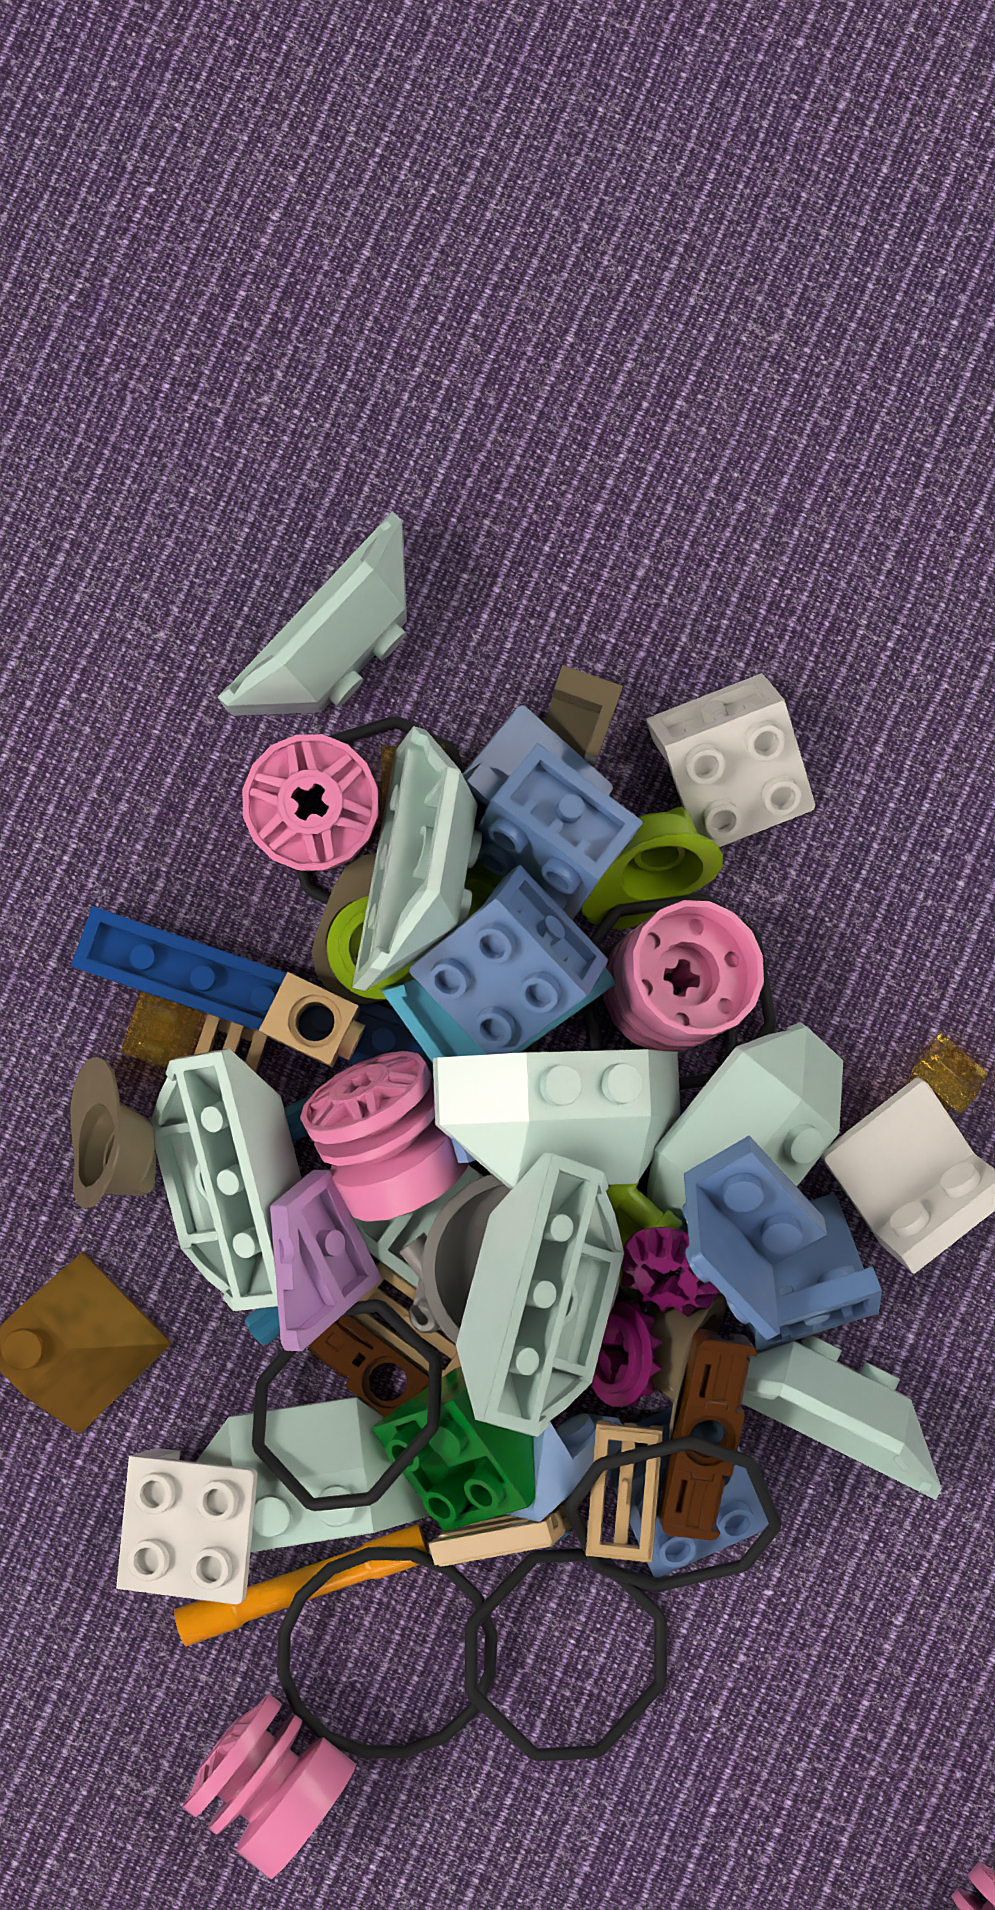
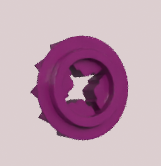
M652 1227L634 1233L623 1246L624 1256L621 1264L623 1269L621 1284L628 1288L637 1289L638 1303L651 1300L659 1304L662 1314L670 1307H675L683 1315L689 1317L696 1307L709 1309L719 1293V1290L711 1281L703 1283L699 1280L689 1266L685 1250L689 1246L688 1233L672 1228ZM679 1267L682 1268L679 1278L671 1276L665 1279L658 1275V1272L665 1274L670 1270L675 1271Z
M614 1302L608 1316L591 1383L597 1396L608 1405L614 1407L639 1405L642 1396L654 1393L652 1375L663 1370L656 1360V1349L663 1341L652 1336L654 1317L642 1314L639 1303ZM616 1345H623L625 1351L629 1352V1360L626 1356L622 1355V1351L617 1349Z

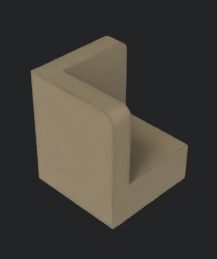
M562 665L544 723L584 760L595 767L623 686Z

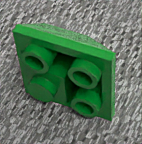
M458 1367L442 1377L441 1419L437 1433L402 1473L423 1501L428 1514L438 1522L444 1532L528 1508L535 1500L533 1436L475 1420L462 1367ZM428 1387L379 1420L371 1428L385 1447L392 1463L427 1424Z

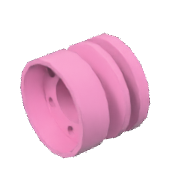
M323 734L294 735L271 745L252 764L242 789L243 818L253 841L272 860L296 870L329 871L352 861L370 843L380 819L379 790L368 764L348 744ZM316 786L324 788L325 792L321 800L329 807L327 813L323 817L312 813L306 821L300 819L298 814L301 810V805L294 800L296 793L300 789L311 793Z
M683 900L657 911L644 923L630 931L611 950L605 967L617 984L603 993V1001L613 1024L631 1042L648 1050L678 1051V1053H681L735 1027L756 1006L764 983L763 955L752 930L734 912L710 901ZM671 974V982L665 981L664 975ZM673 985L681 990L677 995L673 994Z
M398 1051L384 1053L361 1061L328 1080L313 1093L303 1106L300 1119L312 1141H315L314 1146L323 1162L332 1164L330 1169L333 1176L332 1179L354 1218L367 1222L380 1221L413 1212L437 1199L457 1183L469 1166V1163H458L451 1138L435 1125L434 1082L431 1080L432 1074L426 1062L418 1053Z
M270 1693L257 1706L241 1717H238L218 1740L199 1766L193 1788L183 1803L182 1808L193 1817H197L214 1797L218 1796L224 1802L212 1818L208 1829L214 1834H219L239 1815L245 1818L249 1823L240 1838L236 1852L266 1877L273 1879L296 1855L326 1816L354 1773L357 1764L324 1737L312 1743L300 1756L292 1752L290 1747L300 1730L303 1720L294 1714L274 1736L270 1734L266 1729L282 1705Z

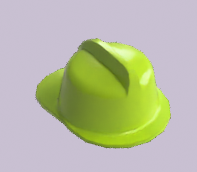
M676 807L668 812L649 813L638 818L643 823L639 830L599 880L581 910L590 923L598 926L608 911L618 904L688 895L716 878L723 867L722 851L716 842L699 835L691 815L683 807ZM656 912L622 916L612 929H626L638 926Z

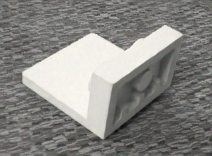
M763 673L646 718L652 741L669 764L682 807L691 815L699 835L716 842L718 847L814 810L815 801L785 700Z
M919 1077L913 1079L831 1143L821 1155L822 1161L880 1244L913 1274L995 1211V1169L974 1154L929 1084Z
M154 1448L130 1455L116 1589L228 1604H239L245 1601L248 1585L257 1472L249 1468L179 1460L180 1451Z

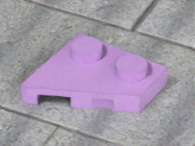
M312 1170L270 1205L281 1344L286 1351H303L382 1280L354 1219L332 1179L333 1176L330 1170Z

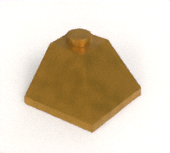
M82 1252L25 1301L0 1326V1372L26 1398L80 1435L173 1342L85 1252Z

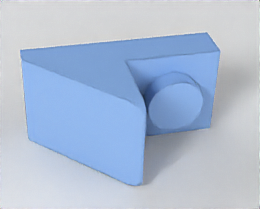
M580 1413L564 1421L556 1431L549 1421V1426L538 1437L533 1436L535 1500L528 1508L507 1513L506 1515L537 1522L542 1521L573 1492L592 1465L597 1421L607 1420L611 1421V1424L622 1425L620 1420L613 1417ZM610 1440L609 1455L615 1454L622 1448V1441Z

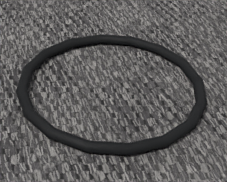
M368 1547L327 1563L295 1593L278 1630L277 1675L293 1714L302 1719V1722L318 1738L324 1737L336 1748L360 1758L406 1759L447 1743L480 1710L470 1701L468 1706L442 1730L405 1745H364L330 1731L303 1705L290 1673L291 1633L305 1602L334 1574L371 1560L412 1561L444 1574L471 1600L475 1611L485 1599L483 1594L454 1565L442 1567L434 1565L432 1555L413 1547ZM491 1615L481 1624L485 1635L484 1672L479 1680L478 1690L485 1697L495 1679L497 1667L498 1632Z

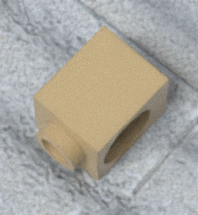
M287 972L259 1031L263 1035L333 1068L339 1056L350 1060L366 1025L356 1021L361 1011L358 1005ZM313 1006L328 1008L332 1011L335 1020L334 1028L329 1036L319 1041L307 1040L302 1037L299 1031L300 1016L306 1009Z

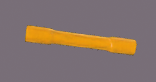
M418 1523L367 1541L361 1547L248 1586L246 1599L239 1604L199 1600L174 1609V1617L180 1638L187 1647L238 1629L248 1621L288 1608L295 1593L327 1563L368 1547H413L430 1554L420 1524ZM371 1560L334 1574L308 1600L368 1579H381L419 1564L412 1561Z

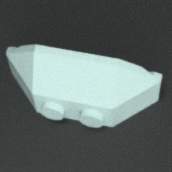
M393 511L218 696L221 704L233 716L322 712L331 702L339 707L355 693L363 682V678L358 673L374 656L381 661L384 660L398 647L406 636V632L401 627L407 622L404 534L402 520Z
M415 726L412 727L394 754L352 988L366 991L418 959L463 923L468 917L471 906L472 892L471 890L464 889L467 868L471 869L474 866L481 846V831L474 830L478 805L460 769L427 730Z
M800 1022L787 1027V1031L768 1034L736 1046L655 1147L647 1183V1198L663 1213L670 1209L683 1221L680 1228L688 1233V1224L682 1211V1206L686 1203L684 1173L749 1135L797 1187L839 1134L843 1060L807 1026Z
M230 1048L172 1059L169 1061L165 1073L168 1077L159 1093L151 1122L155 1130V1150L180 1247L202 1275L224 1293L223 1300L233 1311L278 1306L270 1205L302 1180L281 1096Z
M647 1049L525 1052L433 1058L435 1125L450 1138H454L474 1159L509 1189L514 1188L544 1152L554 1153L604 1171L608 1185L636 1184L652 1161L655 1147L681 1116L678 1051Z
M544 1152L489 1215L456 1342V1349L475 1420L538 1437L549 1426L548 1422L563 1412L592 1383L624 1256L615 1212L606 1194V1190L609 1187L604 1171L554 1153Z
M813 1335L806 1336L802 1344L793 1340L759 1351L757 1356L747 1355L750 1358L742 1404L935 1500L937 1499L942 1488L912 1401L895 1390L900 1381L899 1378L867 1362L864 1363L860 1372L837 1362L842 1352L841 1349Z
M357 1396L267 1410L265 1445L314 1498L368 1492L392 1465L385 1447L371 1429L384 1416ZM254 1412L229 1416L196 1461L249 1468L257 1472L251 1552L376 1533L430 1516L424 1507L423 1501L403 1473H401L383 1496L370 1506L324 1511L306 1509L255 1454L252 1447Z

